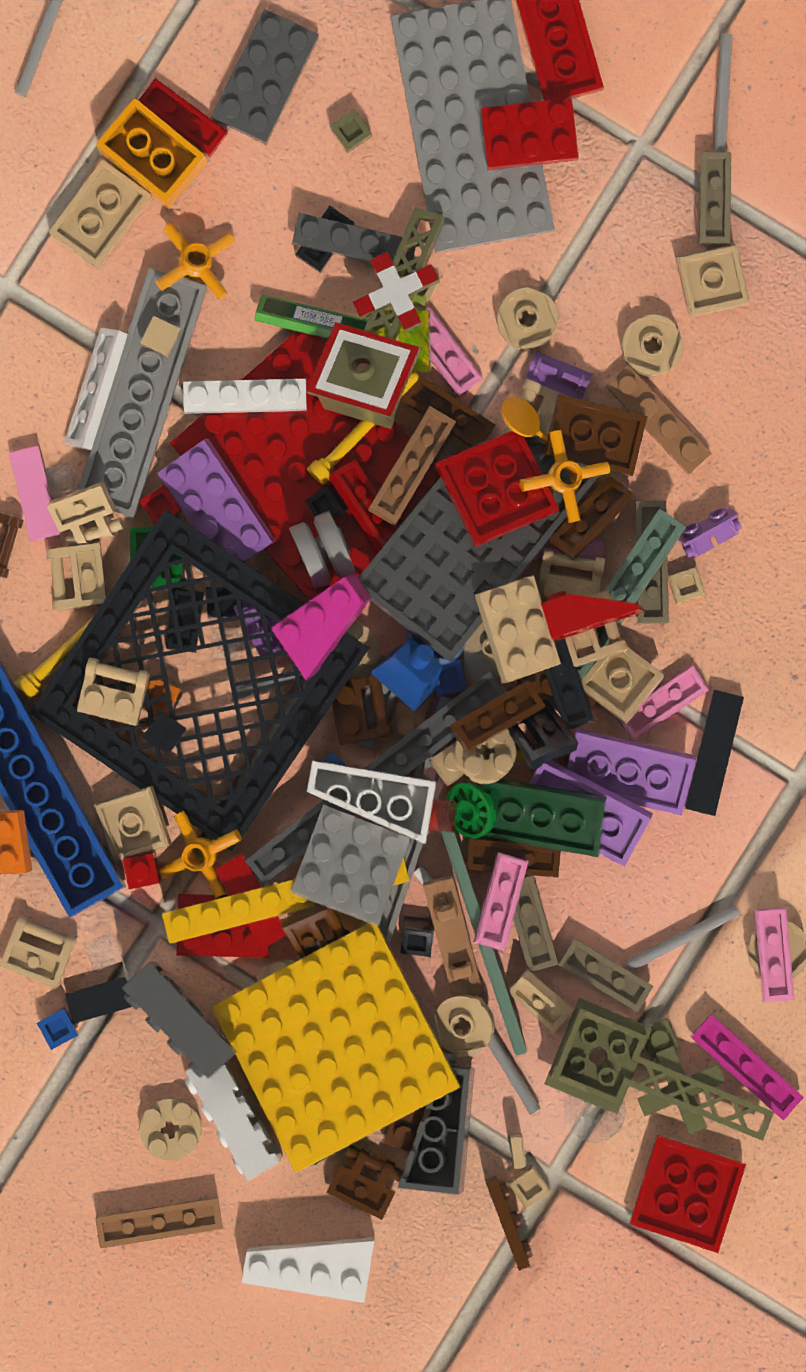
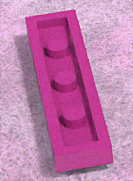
M712 1014L690 1036L783 1121L804 1098Z

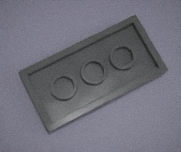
M264 9L211 116L212 119L267 145L319 39V34Z

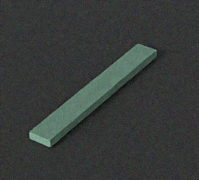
M446 817L440 819L438 825L474 933L476 934L481 911L450 818ZM478 944L514 1053L517 1056L527 1053L493 948Z

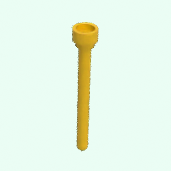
M411 372L402 396L417 382V372ZM362 420L325 459L314 460L307 468V471L324 486L330 480L329 475L335 471L333 467L375 424Z
M92 619L32 673L28 672L26 675L22 673L13 681L29 699L39 692L37 689L41 686L40 682L67 658Z

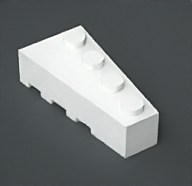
M312 761L308 793L426 844L436 782Z
M227 1063L209 1079L205 1075L201 1078L198 1077L190 1068L185 1071L188 1076L184 1079L185 1083L193 1095L198 1093L203 1102L200 1107L209 1122L214 1121L219 1130L216 1132L219 1140L225 1148H229L234 1157L232 1159L239 1173L241 1175L244 1174L247 1181H250L281 1161L282 1154Z
M375 1236L359 1239H339L336 1241L248 1247L241 1283L365 1303Z

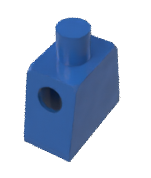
M409 638L390 651L372 670L371 674L415 711L433 692L443 667L434 658V652L431 647L419 645L416 641Z

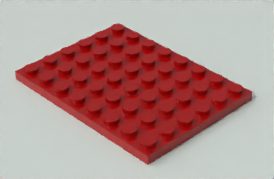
M296 331L241 380L306 379L307 390L326 344L319 336ZM307 392V411L203 413L171 441L170 445L182 456L204 439L208 438L276 539L264 550L311 601L341 580V578L336 575L332 564L329 563L326 567L331 576V583L316 590L289 528L304 522L309 526L314 538L319 536L314 525V515L305 500L326 485L332 484V482L329 480L324 486L311 476L307 468L314 460L325 459L362 420L324 409L319 398L307 394ZM395 420L391 429L375 424L333 468L336 471L356 459L376 491L379 492L409 442L410 437ZM433 463L397 522L400 526L440 478ZM348 510L333 520L345 538L351 553L349 557L355 569V574L359 577L376 557L378 551L352 512Z

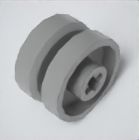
M329 511L314 517V525L319 535L316 538L313 537L309 526L304 522L289 528L316 590L331 583V576L326 567L329 563L332 564L336 575L341 579L356 573L349 557L351 553L340 528L336 527Z

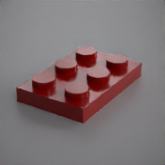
M572 98L481 108L487 170L578 161L579 154Z
M178 894V909L230 895H222L215 898L214 895ZM247 924L178 941L176 956L269 958V946L261 950Z

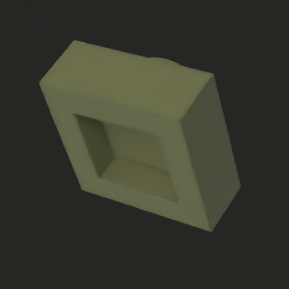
M355 109L330 126V130L347 154L372 137V133Z
M666 1018L648 1026L652 1030L645 1048L651 1060L657 1058L656 1052L671 1046L674 1049L680 1047Z

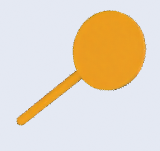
M511 396L502 402V417L512 431L524 437H532L536 434L547 442L548 436L540 430L538 414L527 401Z

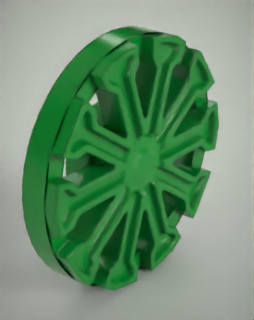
M465 781L453 786L447 794L446 812L457 832L467 838L477 839L488 834L493 829V824L496 821V810L493 807V799L490 794L485 792V788L471 781Z

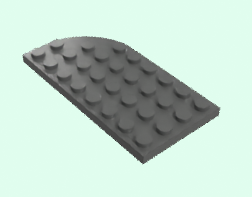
M524 437L542 475L548 474L551 466L556 462L553 456L544 454L546 444L540 443L535 437ZM491 439L482 441V442H480V443H478V444H475V445L471 446L470 448H472V447H474V446H477V445H479V444H482V443H484V442H486V441H489V440H491ZM577 463L580 467L585 466L584 464ZM562 469L560 472L562 482L568 484L570 480V475L565 469ZM598 476L582 479L578 488L574 490L577 503L597 480ZM440 477L358 579L371 596V602L451 662L483 622L474 594L518 579L567 517L562 493L548 486L559 507L557 513L474 547Z

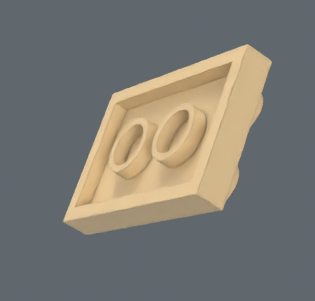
M102 159L48 233L99 270L148 204L152 195Z
M534 575L474 594L502 683H508L561 664L541 607L542 601Z

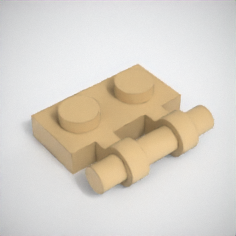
M104 482L49 501L46 505L59 533L71 529L73 535L65 538L68 547L91 544L92 540L100 537H112L116 534V531L125 528L121 517L114 520L107 517V515L114 513L116 507ZM93 520L97 524V526L89 529L83 526L84 523Z

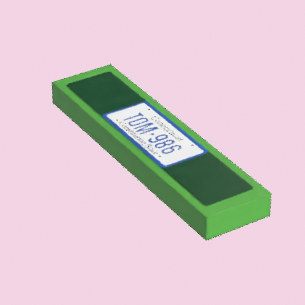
M263 294L261 295L254 321L327 339L335 322L360 330H364L368 322L367 319H360Z

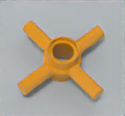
M173 223L166 225L163 231L181 254L179 265L156 280L158 288L163 291L185 276L191 280L202 279L218 300L223 299L228 292L210 269L212 257L235 243L232 234L228 232L206 247L202 243L189 244ZM197 258L201 260L202 264L194 265L188 259Z
M561 430L549 432L556 463L551 466L548 474L521 479L520 488L524 492L550 486L553 490L562 493L568 522L581 521L574 490L578 488L582 479L609 474V463L606 461L580 467L577 463L567 459ZM562 469H565L570 475L568 484L563 483L560 478Z
M185 811L173 816L187 845L182 852V857L159 868L160 876L166 879L186 868L192 871H202L215 898L227 893L213 864L218 857L219 851L242 840L239 831L235 829L214 841L208 838H198ZM196 848H199L204 853V861L197 857Z

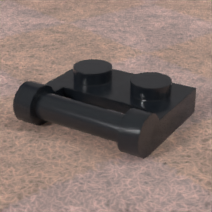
M548 699L543 700L545 707L542 710L508 728L509 734L525 755V762L530 769H537L544 762L574 752L578 747V741ZM524 723L541 746L540 749L535 750L519 727V724Z

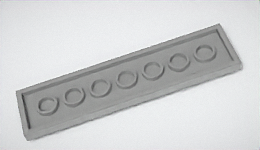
M152 268L148 269L94 444L78 489L79 491L104 482L116 507L114 512L134 519L208 289L207 285L181 278L161 291L156 284V280L166 273ZM153 316L182 330L169 358L140 344Z

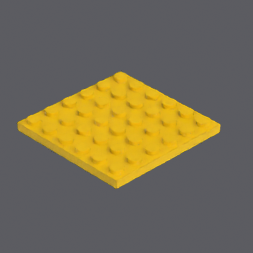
M368 923L211 1006L228 1041L238 1051L235 1055L295 1173L461 1087L379 925L376 926Z

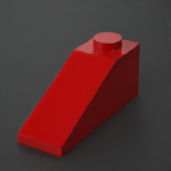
M565 591L551 594L548 596L549 601L541 603L551 639L556 641L645 612L644 607L637 603L575 594L566 595Z

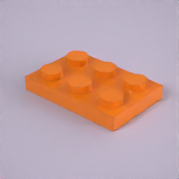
M24 810L0 811V874L28 873L32 871Z

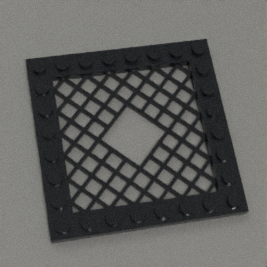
M165 509L30 714L139 789L153 786L158 802L176 814L185 811L191 824L214 840L235 829L239 831L242 838L370 647L348 632H345L337 646L328 655L304 690L302 689L300 679L301 672L293 660V672L277 674L274 657L289 654L286 651L273 653L270 636L275 634L273 631L269 632L266 616L279 623L305 605V603ZM174 553L183 558L182 560L169 562ZM185 564L188 581L172 584L169 567ZM190 564L209 577L193 580ZM164 570L167 585L152 588ZM210 581L213 598L197 601L194 584ZM215 581L234 594L218 597ZM189 585L192 602L176 605L173 588ZM168 589L171 606L155 609L151 592ZM147 595L149 611L135 613ZM235 598L239 615L222 618L219 601ZM241 599L259 611L244 614ZM214 602L217 620L201 623L198 605ZM193 607L196 624L180 627L177 609ZM172 611L175 628L159 631L156 614ZM151 615L154 632L138 635L135 618ZM261 616L264 633L248 636L245 618ZM240 620L243 637L227 640L223 623ZM130 621L132 636L118 639ZM218 624L222 641L205 644L202 627ZM197 628L200 645L184 648L181 631ZM176 632L179 649L163 652L160 635ZM155 636L158 653L142 656L139 639ZM265 637L268 654L252 657L249 640ZM133 640L137 657L121 660L117 643ZM244 641L247 658L231 661L228 644ZM223 645L234 705L175 716L164 656ZM112 646L115 661L104 664L122 668V664L138 662L139 671H145L143 660L159 657L162 675L151 676L149 681L163 679L166 696L150 699L147 686L143 705L146 704L149 721L138 723V726L128 724L127 726L112 728L111 720L106 718V726L91 717L90 714L78 712L77 707L74 705L78 697L80 699L88 659L90 657L99 659V663H102ZM269 659L272 676L256 678L253 661ZM248 663L251 680L235 683L232 665ZM96 675L98 684L104 685L102 676ZM295 676L298 693L282 696L278 679ZM274 680L277 697L260 700L257 683ZM120 681V683L105 686L113 688L121 687V690L127 691L126 686L133 684ZM252 684L255 701L239 704L236 687ZM299 697L287 716H285L283 700ZM167 700L170 717L176 721L193 718L196 734L181 737L176 744L179 760L163 763L161 751L150 743L137 746L134 729L150 726L154 721L151 703ZM278 701L281 718L264 721L261 704ZM256 705L259 722L243 725L240 708ZM235 709L238 726L222 729L219 712ZM214 713L217 730L201 733L198 716ZM281 723L268 742L266 726ZM261 727L264 744L247 747L244 730ZM129 730L131 743L115 732ZM239 731L242 748L226 751L223 734ZM218 735L221 752L205 755L202 738ZM197 739L200 756L184 759L181 742ZM154 747L157 761L142 752L141 749ZM264 748L251 767L248 751ZM243 752L247 769L230 772L227 755ZM222 756L225 773L209 776L206 759ZM201 760L204 777L188 780L185 763ZM180 764L182 778L166 767ZM247 774L234 793L231 777ZM226 778L229 794L213 797L210 781ZM205 782L208 796L191 784ZM230 799L225 808L217 803V801ZM239 842L227 847V849L233 851Z

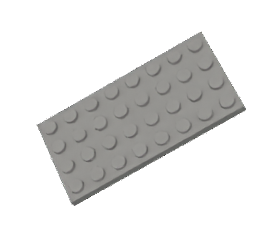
M474 0L392 15L391 22L427 211L443 215L445 219L434 247L435 254L554 232V223L542 164L487 170L481 108L530 102L511 0ZM429 222L431 230L434 223Z

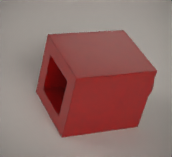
M156 853L122 859L129 890L162 883Z

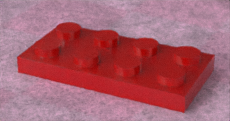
M515 0L543 101L565 98L574 99L603 91L604 85L580 1Z

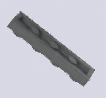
M298 213L292 244L366 262H371L370 259L388 252L393 262L403 237ZM416 248L407 251L406 258L408 262L413 260Z

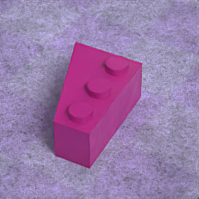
M352 573L339 580L271 628L305 680L318 672L325 659L334 650L339 640L371 600V596L356 574Z

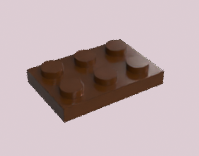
M558 394L549 432L561 430L568 460L584 465L607 461L610 471L633 476L648 416ZM548 434L544 454L554 457L550 435Z

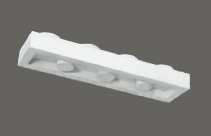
M100 328L64 441L65 444L92 450L128 334L120 330Z
M306 379L183 382L184 414L307 411Z

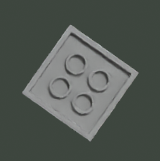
M323 805L290 893L378 926L410 838Z

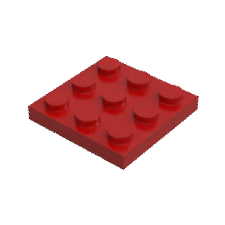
M514 431L441 460L435 465L474 547L557 513L559 510L549 487L522 492L520 488L521 479L540 476L542 473L524 436L518 435Z
M657 1135L629 1224L719 1253L746 1164Z

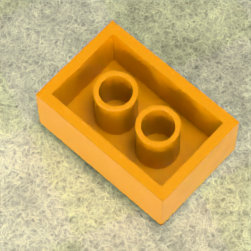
M135 97L95 144L100 154L150 193L168 210L207 165L206 157L202 152Z

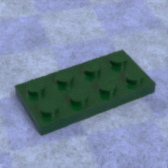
M502 778L494 783L483 784L485 792L490 794L493 799L496 821L493 824V829L482 837L599 857L607 797Z

